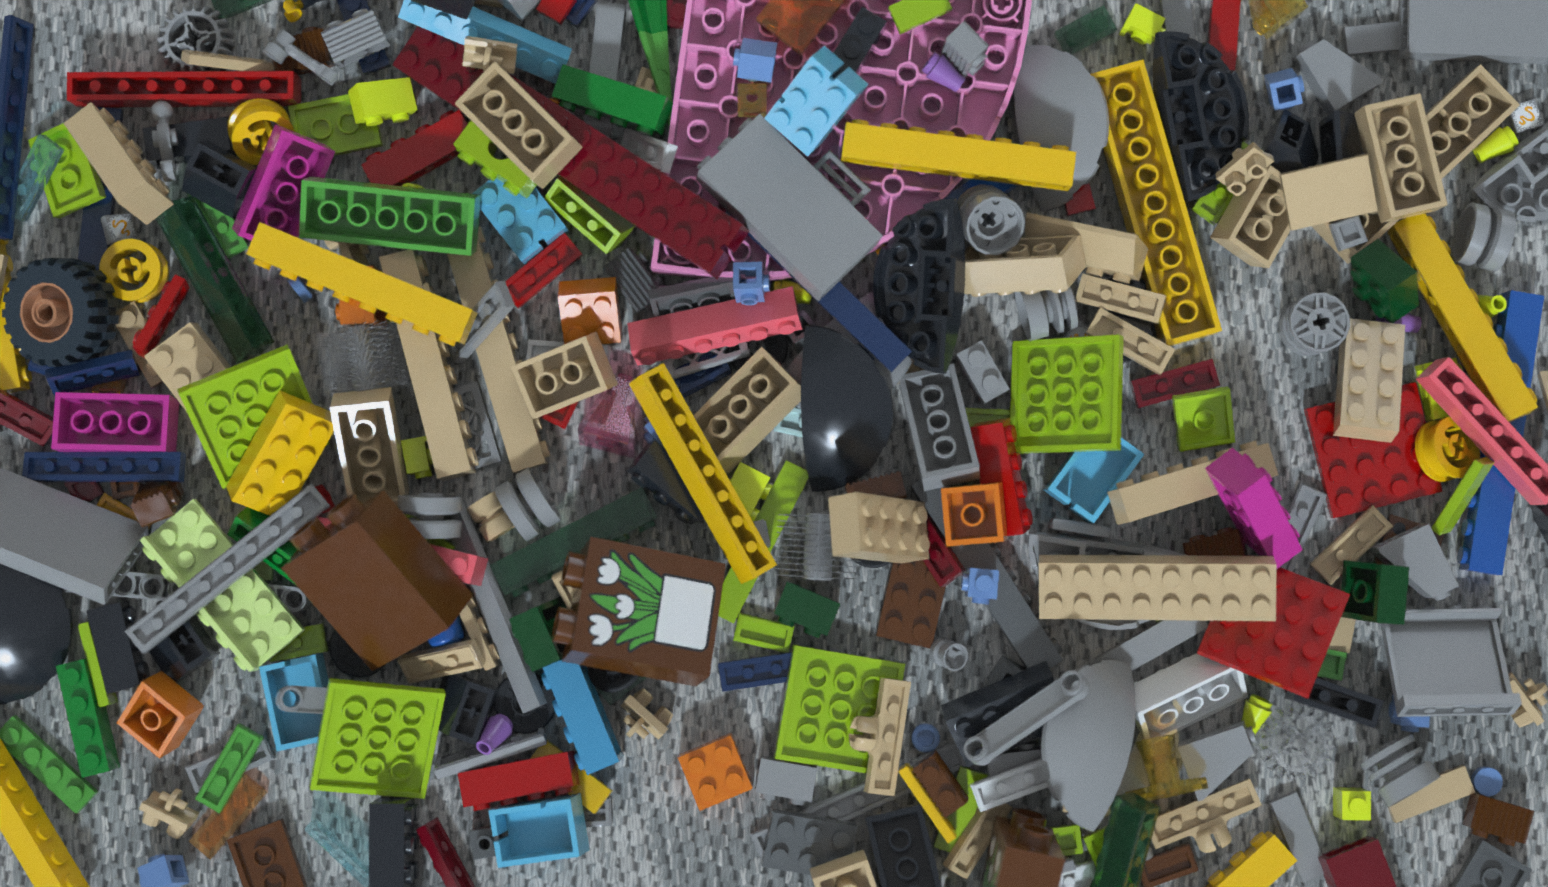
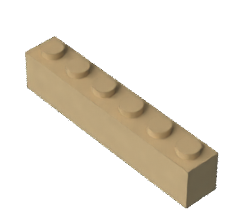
M1255 440L1239 445L1241 451L1237 452L1241 455L1246 453L1258 469L1263 467L1271 478L1278 476L1269 443L1257 445ZM1231 448L1216 452V458L1208 460L1207 455L1190 460L1192 466L1186 468L1183 467V463L1167 467V473L1160 476L1158 471L1141 475V482L1134 483L1133 479H1128L1116 483L1117 489L1107 493L1117 525L1218 495L1205 468Z

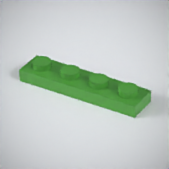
M12 716L0 729V738L8 752L75 814L79 813L98 793L96 788L85 778H81V775L18 716Z

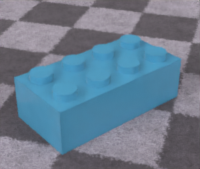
M562 659L543 667L542 681L547 690L552 689L555 700L552 701L554 710L558 717L563 716L566 727L563 728L569 744L574 742L577 754H574L579 769H585L586 774L589 775L619 762L624 755L597 690L590 681L587 666L562 662Z

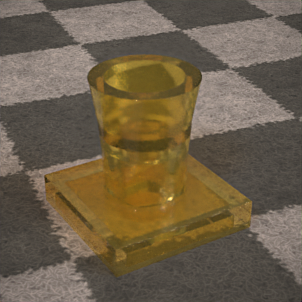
M1175 735L1153 737L1135 742L1143 761L1149 786L1125 792L1127 804L1165 799L1208 788L1206 777L1180 779Z

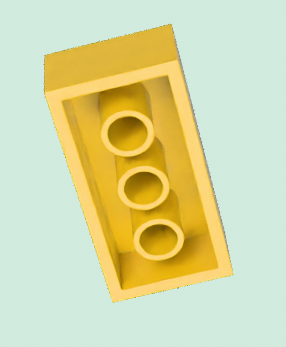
M279 390L226 486L231 501L271 516L299 494L334 432L331 411Z

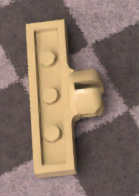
M881 677L874 716H857L851 722L850 728L863 732V735L849 734L850 746L857 751L868 752L869 755L864 792L895 796L911 687L910 681Z
M1248 778L1211 793L1204 800H1194L1144 821V825L1155 849L1187 836H1192L1199 850L1204 853L1216 851L1210 836L1211 834L1214 835L1219 847L1227 846L1232 840L1227 828V821L1260 807L1262 804L1251 779Z

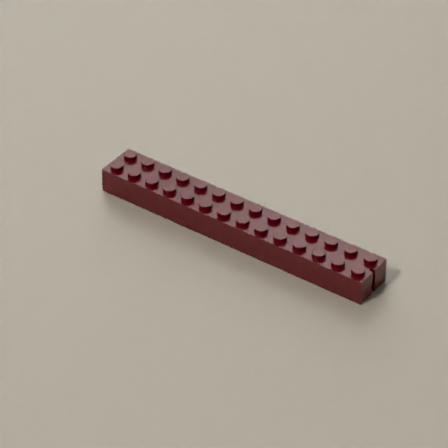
M417 26L392 64L403 74L458 110L460 109L454 103L484 73L483 69L462 66L464 45L420 26ZM509 74L583 147L557 174L558 176L718 280L732 259L722 250V247L725 245L732 252L735 253L749 233V230L743 224Z

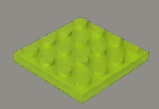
M1118 334L1039 339L1030 342L1029 340L1013 341L1010 422L1011 425L1015 426L1017 440L1014 442L1016 453L1121 450L1123 336Z
M288 345L177 389L222 489L226 488L279 390L312 403Z
M793 645L774 758L867 773L868 752L857 751L849 743V734L863 735V732L850 728L851 722L857 716H874L880 678L903 680L905 664Z
M329 678L309 782L310 790L425 799L446 695L445 690Z

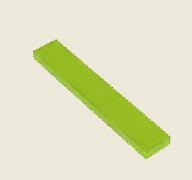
M787 460L755 520L764 519L766 521L771 544L770 548H768L769 552H771L775 545L776 538L780 535L777 532H781L783 527L777 526H784L786 523L785 521L778 520H787L789 517L778 514L790 515L808 480L807 470ZM731 567L723 582L718 616L734 624L758 577L741 584Z

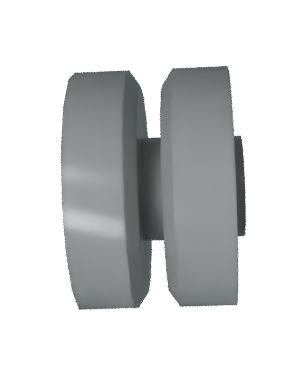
M1475 202L1469 203L1463 210L1455 229L1451 253L1453 261L1468 266L1476 262L1477 266L1481 269L1493 272L1499 270L1504 264L1513 243L1516 229L1514 212L1495 208L1490 212L1489 207Z
M526 468L516 475V483L521 493L508 481L494 488V491L515 528L526 541H529L540 534V526L535 515L546 527H551L562 519L543 483L539 481L530 468Z
M417 493L415 495L398 496V508L404 514L416 515V518L408 519L425 539L461 537L462 522L454 518H444V515L458 514L462 511V496L444 495V493Z

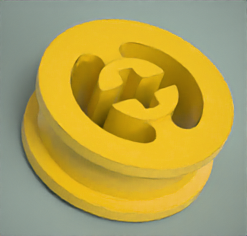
M252 99L240 104L231 113L227 123V132L233 149L240 159L258 166L274 128L271 121L276 122L281 127L294 131L287 112L280 104L269 99ZM250 138L251 143H248L243 139Z
M123 239L115 242L104 252L100 261L99 270L106 275L107 279L105 282L112 284L115 290L112 293L113 296L129 302L144 303L153 300L161 294L163 286L169 279V265L164 254L154 245L138 239ZM133 252H142L147 259L143 261L130 257V260L125 257ZM125 281L139 285L138 282L145 284L139 289L128 291L122 285V282Z
M1450 416L1425 423L1417 433L1415 452L1418 463L1424 473L1435 481L1446 482L1454 478H1463L1472 462L1480 458V449Z

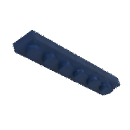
M24 452L22 476L36 482H184L186 453Z

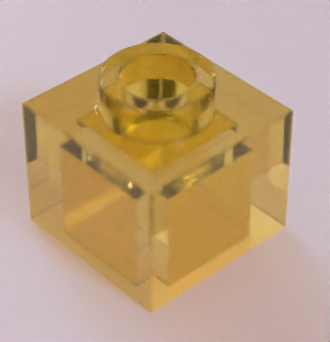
M738 84V117H757L759 114L766 117L767 84ZM749 94H756L758 98L755 102H749L747 96Z

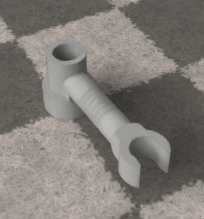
M283 29L262 50L268 57L279 64H282L287 56H291L331 86L338 79L337 73L334 70L308 56V54L293 45L296 39Z

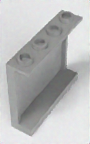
M1483 605L1470 609H1462L1460 606L1434 609L1433 607L1426 606L1416 610H1406L1404 625L1380 623L1397 717L1513 715L1522 702L1520 693H1512L1497 623V618L1502 613L1501 608H1490V606Z

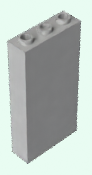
M1399 0V59L1548 64V0Z
M759 114L753 120L751 118L746 119L738 128L739 133L733 139L730 136L727 137L719 145V152L713 158L708 155L700 162L697 167L699 171L696 180L738 222L743 224L749 230V233L817 301H820L880 242L883 235Z
M0 467V564L106 605L143 552L142 548L144 545L140 542V539L143 536H149L148 526L141 527L139 522Z

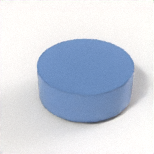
M297 277L296 281L291 279L287 281L304 303L313 298V295L299 277Z
M923 723L913 729L911 741L918 751L927 753L937 748L940 742V735L933 725Z
M1480 767L1471 776L1474 790L1481 795L1494 796L1502 788V776L1493 768Z

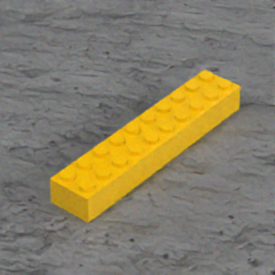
M1144 59L1091 73V76L1097 78L1107 102L1109 135L1107 146L1103 147L1125 227L1127 233L1138 235L1148 248L1140 279L1143 278L1147 291L1167 296L1159 324L1153 323L1158 340L1171 347L1217 334L1222 331Z

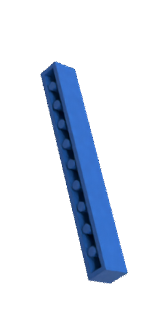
M1510 290L1501 293V296L1506 300L1507 306L1504 311L1498 313L1497 323L1493 325V330L1497 337L1502 338L1508 348L1507 354L1512 363L1515 362L1521 369L1522 380L1526 387L1531 388L1544 296ZM1526 415L1510 423L1522 437L1524 435ZM1480 450V458L1486 457ZM1494 465L1467 506L1469 507L1467 519L1463 520L1461 526V533L1464 535L1463 547L1461 546L1458 550L1457 562L1460 563L1459 570L1502 576L1515 487Z

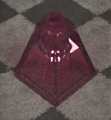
M619 373L616 377L618 385L601 392L578 426L579 444L634 459L635 394L629 385L634 378L630 375Z

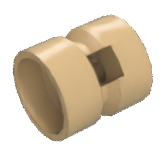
M495 491L479 499L466 509L475 523L482 524L479 531L487 543L515 528L500 504Z

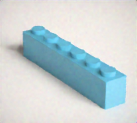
M404 0L398 18L464 45L466 36L518 44L516 67L555 84L562 64H567L572 48L475 7H472L467 20L411 0Z

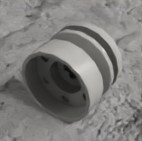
M980 184L969 188L960 195L958 206L964 238L976 250L986 255H999L1008 252L1018 243L1023 235L1025 225L1023 212L1016 202L1002 190L992 185ZM984 213L988 214L985 219L981 217Z
M1071 286L1068 290L1061 293H1053L1051 290L1040 291L1035 294L1014 292L1021 325L1029 342L1048 337L1049 323H1052L1053 328L1058 334L1064 332V324L1069 331L1078 328L1077 303Z
M1312 293L1290 303L1282 312L1279 320V334L1284 345L1292 352L1302 356H1315L1338 347L1345 340L1350 328V315L1345 305L1337 297L1328 293ZM1321 320L1322 326H1314L1313 321Z
M1413 734L1386 743L1373 751L1367 760L1360 765L1363 771H1367L1374 766L1378 768V771L1368 777L1370 781L1380 778L1385 779L1386 783L1377 792L1387 808L1441 777L1430 760L1416 764L1414 759L1423 751L1421 747L1410 752L1406 749L1416 741Z

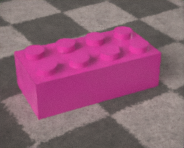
M275 124L232 226L235 233L252 241L258 224L261 222L299 238L302 180L308 177L325 178L335 151L328 145Z
M55 392L51 449L59 452H176L179 402L171 395Z
M1232 447L1205 468L1236 529L1242 533L1245 544L1258 556H1274L1276 569H1278L1303 550L1298 541L1300 537L1298 531L1288 521L1291 519V516L1280 505L1279 501L1282 498L1276 489L1270 485L1272 478L1263 467L1258 469L1246 453L1241 455Z

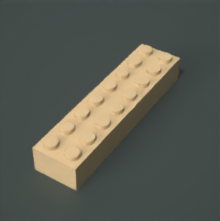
M1481 64L1468 72L1425 113L1441 179L1520 106ZM1378 211L1359 215L1368 241L1340 252L1337 250L1329 225L1343 219L1311 227L1349 264L1353 255L1376 239H1379L1398 220L1380 223Z
M408 249L379 257L383 273L435 294L433 287L425 280V276H429V271L422 255H417L414 250ZM403 320L401 325L396 323L437 479L447 481L476 473L474 466L479 465L476 450L469 447L468 439L472 438L469 423L465 419L462 420L460 412L465 411L461 394L459 395L458 392L454 391L453 385L458 384L454 368L447 364L446 358L451 357L448 344L439 341L440 335L430 331L427 336L413 330V323Z
M1039 555V619L1276 621V562L1274 556Z

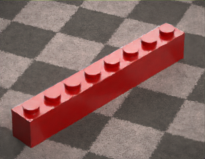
M294 71L67 72V101L78 108H84L90 102L96 107L107 108L152 107L158 101H166L171 107H238L248 100L261 98L272 100L282 107L301 104V78Z

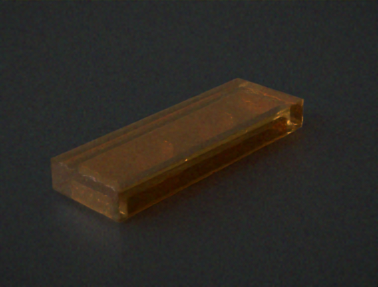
M244 775L221 813L214 811L189 842L211 860L268 792L250 776Z

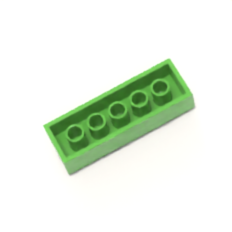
M308 177L302 180L299 238L471 256L477 251L481 195Z

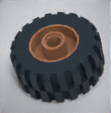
M43 258L42 260L29 262L27 267L23 266L16 272L17 278H11L7 286L10 288L9 292L4 293L2 301L5 302V309H2V318L6 319L4 328L6 334H10L12 337L10 342L15 348L21 349L19 352L23 357L32 359L33 363L41 366L60 367L98 358L100 353L108 349L110 346L108 340H113L117 332L114 326L119 324V315H116V307H119L118 299L113 297L112 293L115 290L112 284L105 282L107 277L101 270H96L94 265L89 262H82L80 259Z

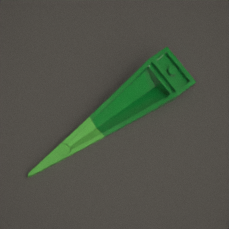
M628 0L657 93L667 96L672 101L666 0ZM671 109V112H670V115H669V118H668V121H667V124H668L669 126H670V121H671L672 109Z

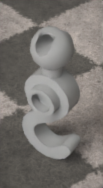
M158 101L151 108V116L158 123L157 130L152 131L154 148H160L162 158L160 166L164 182H171L177 180L173 146H178L176 128L171 129L169 121L173 118L174 110L166 101Z

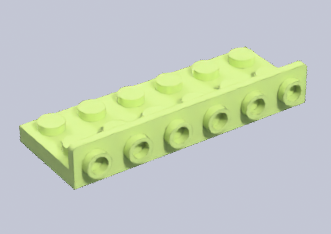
M192 499L151 535L143 536L140 539V542L144 545L142 550L145 555L152 561L156 560L162 567L160 570L162 575L169 582H175L179 588L234 545L197 499ZM254 568L197 613L198 618L207 627L211 626L215 630L217 641L224 648L227 649L229 647L236 655L234 657L236 664L242 670H248L249 672L257 671L259 667L267 663L305 630Z

